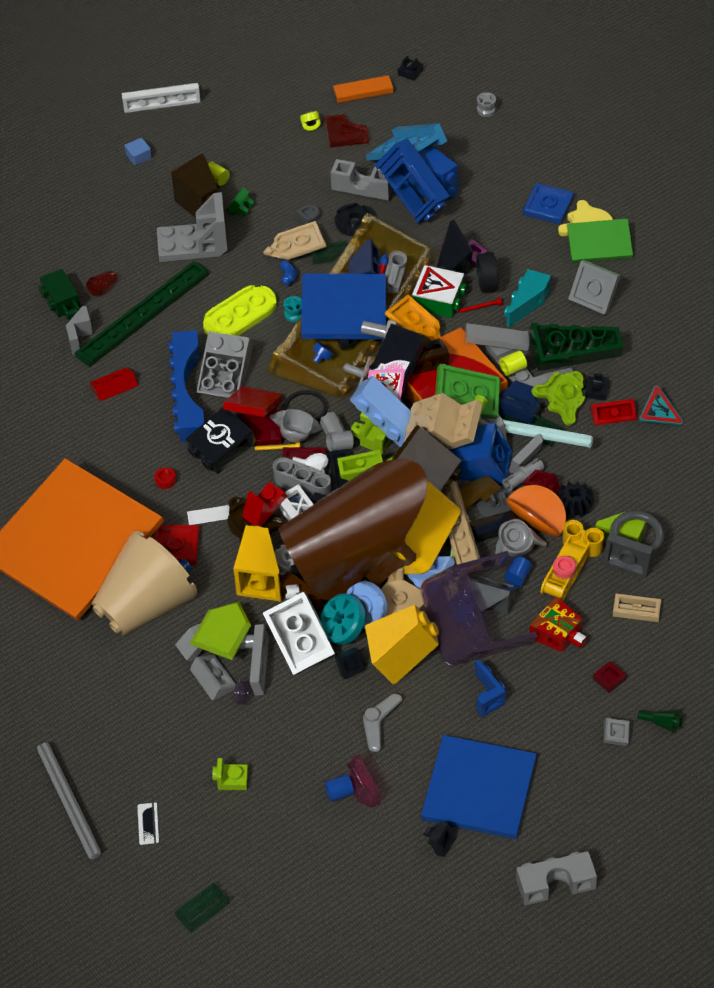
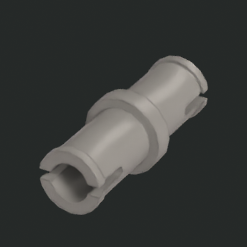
M535 458L524 467H518L515 473L502 480L505 489L512 491L522 484L534 470L543 471L544 465L542 461H538V458Z

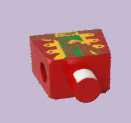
M555 597L530 624V639L559 652L565 651L571 643L581 649L588 640V637L581 633L582 618L558 597Z

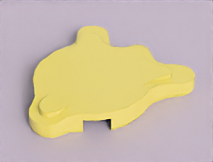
M585 200L578 201L577 210L568 213L567 216L568 221L571 223L613 220L609 213L590 206ZM567 223L558 227L560 236H568Z

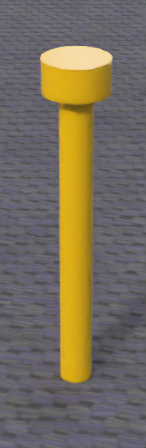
M297 442L296 444L255 446V451L283 449V447H301V444Z

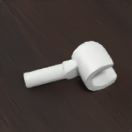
M298 584L286 585V599L300 594Z

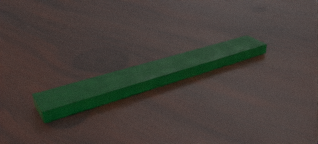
M193 261L75 352V357L88 367H91L208 277V270Z

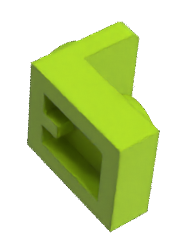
M218 758L217 766H213L212 771L213 781H217L218 790H247L248 765L223 764V758Z

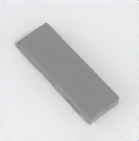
M466 323L465 341L472 344L528 351L529 332Z

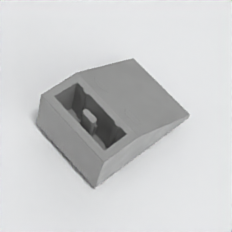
M208 331L196 393L229 398L243 386L254 345L249 337Z

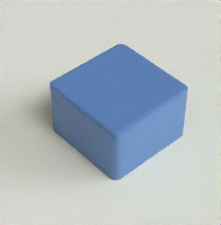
M142 138L124 145L126 156L134 165L152 158L151 149Z

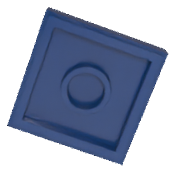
M536 183L523 209V215L561 224L574 199V192Z

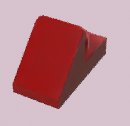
M268 482L258 495L249 491L242 515L243 519L253 526L262 527L287 498L286 493L271 482Z

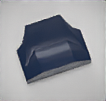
M515 380L507 389L499 393L498 412L532 424L540 410L537 397L531 391L533 386Z

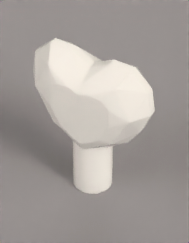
M322 453L313 454L307 459L296 457L292 459L325 473L324 468L328 464L327 456Z

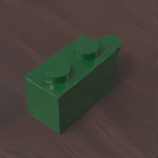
M63 269L40 277L41 286H39V291L43 298H47L49 309L55 311L58 318L65 316L67 320L71 319L81 306L79 295Z

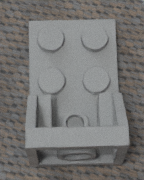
M222 192L213 193L195 212L197 224L157 227L159 262L219 257L227 251Z

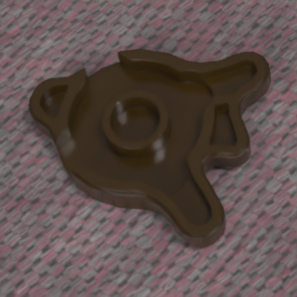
M233 497L228 503L229 515L227 522L230 531L239 538L241 544L246 525H253L242 517L246 499ZM272 514L262 525V528H268L271 536L273 531L278 530L281 525L287 522V519Z

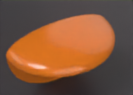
M528 485L515 490L506 498V503L513 513L532 528L552 537H559L563 532V526L566 523L565 508L560 498L550 489L538 485Z

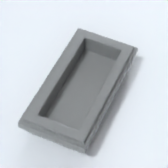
M537 434L512 459L509 468L510 473H515L516 469L520 466L524 467L540 451L543 443L541 434Z

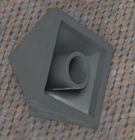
M474 575L465 581V585L481 612L488 609L505 615L509 614L519 586L480 575Z

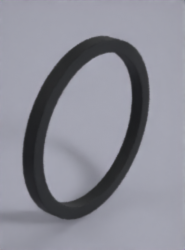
M302 390L293 393L287 398L284 410H287L289 402L297 396L307 394L318 397L323 402L324 409L315 418L317 422L327 412L325 398L315 391Z

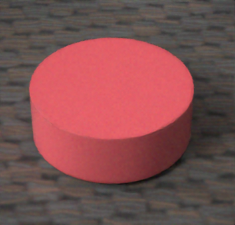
M560 556L553 563V572L558 578L569 579L576 572V562L569 556Z

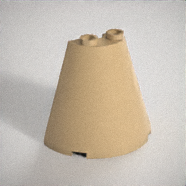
M134 531L130 534L91 603L94 606L92 608L94 612L101 618L105 615L111 621L109 623L110 628L117 634L121 633L123 636L186 604L197 596L195 584L193 582L189 584L187 581L189 574L177 559L152 537L148 539L143 538L144 534L140 531Z

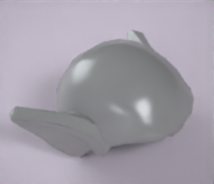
M287 409L270 415V418L280 426L282 436L293 443L303 442L308 438L309 434L323 430L314 417L302 410Z
M512 519L500 525L498 531L499 539L496 544L493 562L498 564L505 555L512 558L516 556L522 557L529 553L534 545L546 547L547 544L525 522L520 519Z

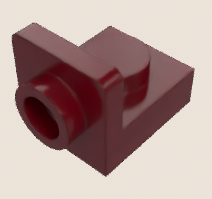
M534 470L523 481L524 486H543L555 494L560 491L556 474Z

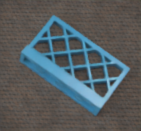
M439 123L397 126L391 130L394 137L365 156L367 160H380L394 144L408 138L417 152L428 145H442L447 142V139Z

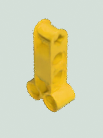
M569 520L564 524L562 539L564 546L557 558L569 556L575 560L576 572L574 576L569 579L558 578L553 572L552 565L540 591L543 595L547 593L558 597L562 601L566 598L587 558L597 557L603 552L604 533L598 528H589L585 531L581 522L577 520Z

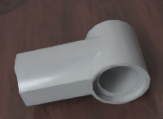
M394 251L389 255L385 272L386 293L388 294L399 292L402 278L405 274L407 256L401 251Z
M328 412L325 416L321 417L320 424L326 434L328 450H351L354 443L352 432L345 430L339 416L335 412Z

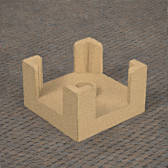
M402 568L393 572L388 577V582L381 588L387 601L386 616L414 604L422 612L431 602V585L422 580L420 590L404 580Z

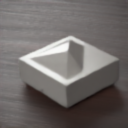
M606 718L604 720L603 743L627 746L629 743L630 721Z

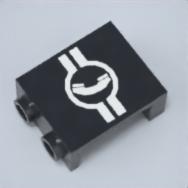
M223 407L186 438L189 446L187 448L188 452L194 458L199 457L207 470L210 471L212 469L217 474L221 473L218 462L242 441L250 447L257 442L253 431L231 411L224 410Z

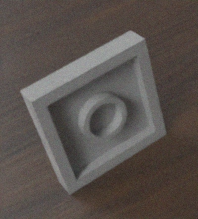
M582 260L568 299L604 315L608 314L621 275Z

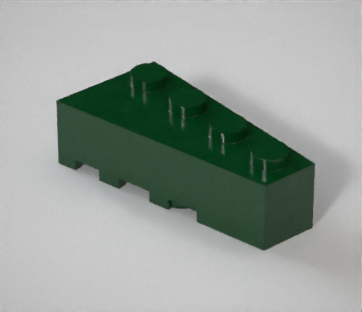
M531 323L529 329V337L538 371L618 357L621 355L624 347L619 327H579V325L558 326V324L539 325V323Z

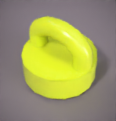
M317 111L300 116L301 124L305 130L313 131L319 128L321 121ZM316 121L315 125L307 126L308 122Z

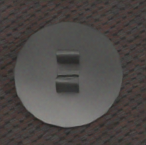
M500 486L501 488L494 495L491 494L485 503L479 498L476 501L479 514L485 518L510 511L511 509L506 503V498L514 491H508L505 487Z

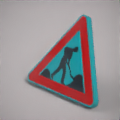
M655 385L639 420L641 422L682 425V418L660 387Z

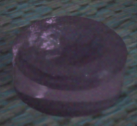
M237 681L234 689L235 702L246 705L249 697L248 682Z

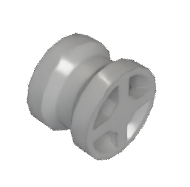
M489 92L479 94L477 97V113L483 117L494 115L496 112L495 95Z

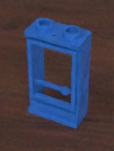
M408 138L394 144L374 165L377 169L381 170V173L385 176L391 187L413 217L416 218V223L422 220L427 222L435 216L434 211L437 212L446 205L444 201L450 197ZM403 163L410 171L405 177L399 171V167ZM411 175L429 197L425 204H423L407 182Z

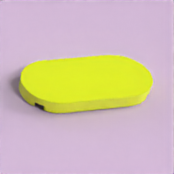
M250 285L241 289L211 308L205 314L203 321L205 333L208 335L209 331L239 336L275 311L277 306L276 295L272 289L262 285L260 287Z

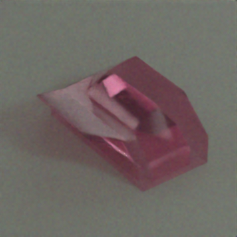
M360 754L354 756L347 763V766L350 770L349 777L357 802L371 808L380 805L379 789Z

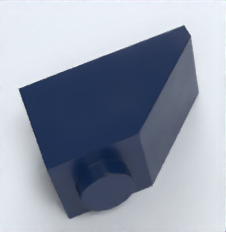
M371 238L367 239L349 260L347 274H380V250Z

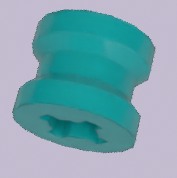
M291 296L285 299L284 316L289 322L301 321L302 298Z

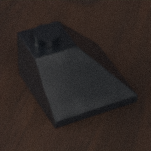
M451 220L440 252L437 268L464 273L465 275L469 273L473 250L455 220Z

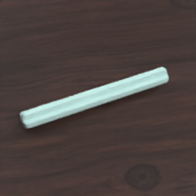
M503 420L506 433L535 437L537 434H541L542 439L589 448L593 444V437L590 435Z

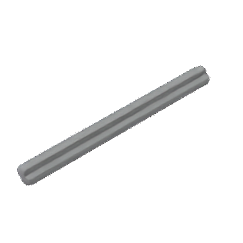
M49 743L39 744L37 747L38 753L89 859L94 860L100 857V848Z

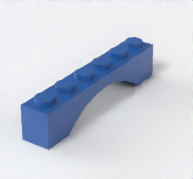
M197 330L172 332V341H169V352L174 355V357H170L171 370H175L174 373H171V383L176 385V388L172 389L173 401H177V405H173L174 418L178 417V421H174L175 434L180 436V442H187L186 438L205 423L203 409L191 399L186 390L188 376L200 360Z

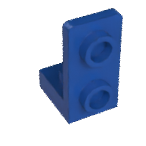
M480 660L475 661V675L487 688L486 691L477 697L476 711L483 717L505 704L506 688L501 681H497L493 677V673L488 665H484Z

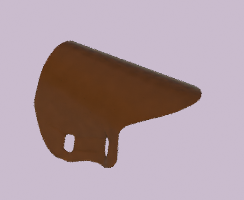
M394 459L378 463L358 474L278 528L286 549L314 596L329 601L338 594H346L351 586L361 582L365 576L371 583L379 587L397 569L408 566L416 560V553L405 543V538L417 518L426 496L427 476L421 465L409 459ZM392 552L401 553L406 560L396 558Z

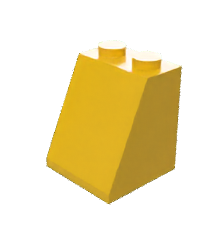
M246 525L233 568L236 593L239 596L281 602L280 574L269 530L260 526Z
M415 604L365 625L372 664L392 684L401 680L439 645L437 625L435 622H431L424 611L421 612Z

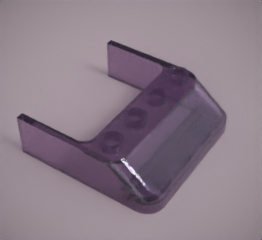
M508 551L451 566L423 581L420 593L429 620L435 622L438 627V647L446 664L457 666L534 643L537 637L536 632L501 642H492L488 636L468 577L470 573L505 564L509 556Z

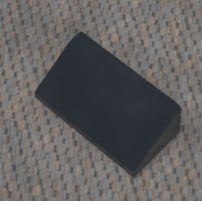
M512 510L469 523L476 542L498 537L500 525L517 518Z

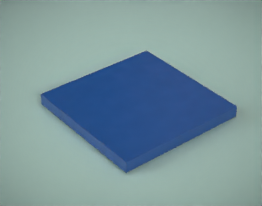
M385 274L302 275L301 339H384L361 333L363 321L386 325V315L384 314L386 312Z
M443 735L423 806L421 820L434 823L442 821L454 827L517 839L537 753Z

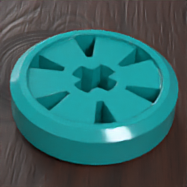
M338 594L331 598L324 606L320 621L330 642L345 645L352 642L360 634L365 621V610L358 598L349 594Z

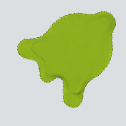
M578 371L566 372L565 374L555 372L546 380L545 384L535 385L531 389L535 397L548 399V409L551 412L560 414L567 426L575 423L576 410L583 404L585 399L581 390L583 388V376Z

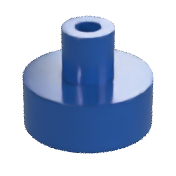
M318 341L312 348L316 352L312 359L317 363H320L323 358L329 361L334 355L328 347Z

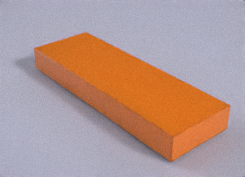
M389 75L333 85V91L337 103L393 93V85Z

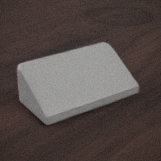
M215 655L195 658L190 670L211 700H217L237 689L236 684Z

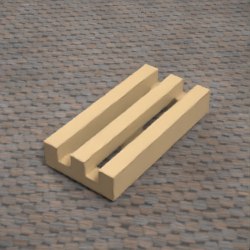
M616 593L613 617L659 622L661 599Z

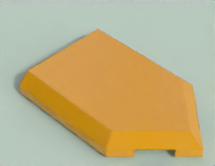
M406 295L384 313L391 321L397 322L402 328L422 334L431 340L440 338L439 321L410 295Z

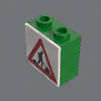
M424 265L412 298L430 314L453 318L455 310L458 311L460 308V298L465 295L467 284H464V273Z

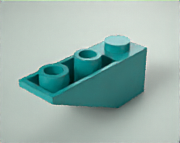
M527 269L524 277H520L518 290L513 292L511 305H507L504 312V317L507 318V327L512 326L544 304L551 288V275Z

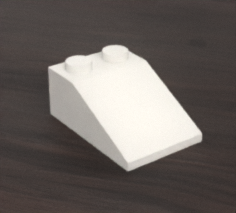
M305 592L263 612L293 675L335 654L321 621Z

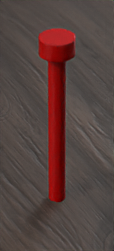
M498 297L494 301L461 308L458 311L462 313L495 304L500 306L502 301Z

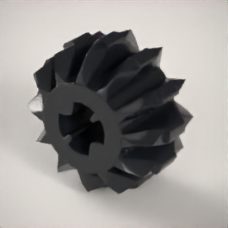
M569 481L567 486L561 485L560 491L556 494L564 505L566 515L570 514L571 518L574 515H578L581 518L583 513L589 514L590 508L594 504L592 489H588L587 484L580 485L579 481L575 484Z

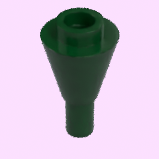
M639 710L638 719L651 721L673 733L682 726L683 716L680 715L679 710L654 712Z

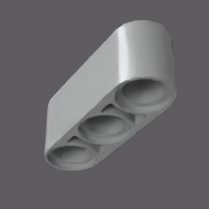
M284 457L274 461V481L277 485L289 490L299 484L310 499L314 492L325 496L332 492L331 478L327 474Z

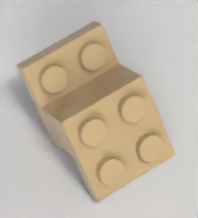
M444 393L417 401L411 407V415L406 427L404 441L414 427L418 425L448 450L474 442L482 403L474 400L461 405Z

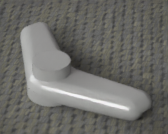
M391 694L373 708L365 711L363 724L368 748L371 752H379L381 750L382 720L402 702L403 698L401 695Z

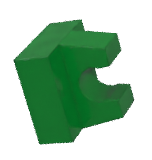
M243 187L226 210L232 214L237 212L245 216L249 211L245 206L250 208L254 203L248 196L249 191Z

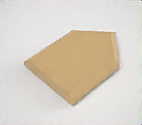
M316 221L278 233L274 238L273 244L270 247L268 246L263 253L264 255L291 260L326 248V244Z

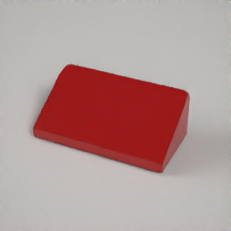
M128 367L89 383L100 401L138 386L134 372Z
M634 399L591 404L590 406L594 426L637 420Z

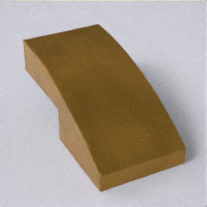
M489 476L478 478L464 485L459 490L465 510L479 498L485 503L490 498V495H494L501 487Z

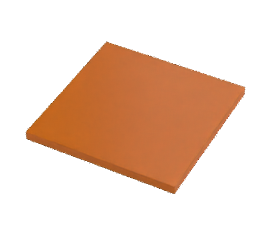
M65 458L0 530V571L78 621L92 605V601L130 534L134 531H140L144 534L143 538L148 539L164 522L162 516Z

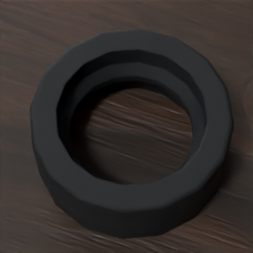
M494 252L477 254V275L481 292L497 291L498 270Z

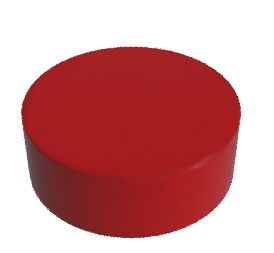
M168 467L158 469L154 474L156 486L161 489L172 488L177 481L175 471Z

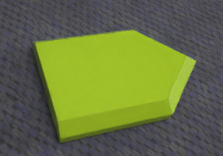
M240 602L208 610L190 641V645L233 660L251 628V624Z

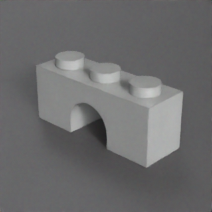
M336 159L330 172L331 190L388 201L393 191L381 170L375 166L371 176H364L356 170L355 162Z
M589 851L583 853L574 852L569 856L561 858L552 857L543 862L525 863L521 867H517L516 882L523 904L529 905L548 900V884L554 880L566 882L572 894L596 889L597 875Z

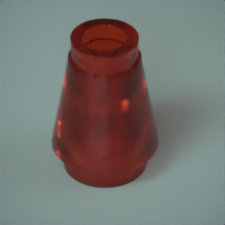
M110 270L90 277L86 287L93 296H100L117 280V276Z

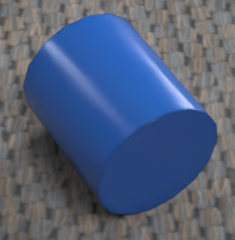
M521 556L514 557L504 575L505 580L509 584L522 586L532 568L530 561Z
M348 774L324 782L330 802L354 794V788Z

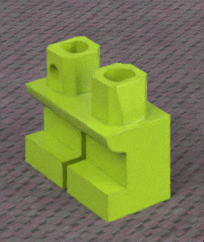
M361 412L360 421L365 422V424L354 422L351 427L352 435L360 439V446L372 451L380 450L383 455L392 440Z

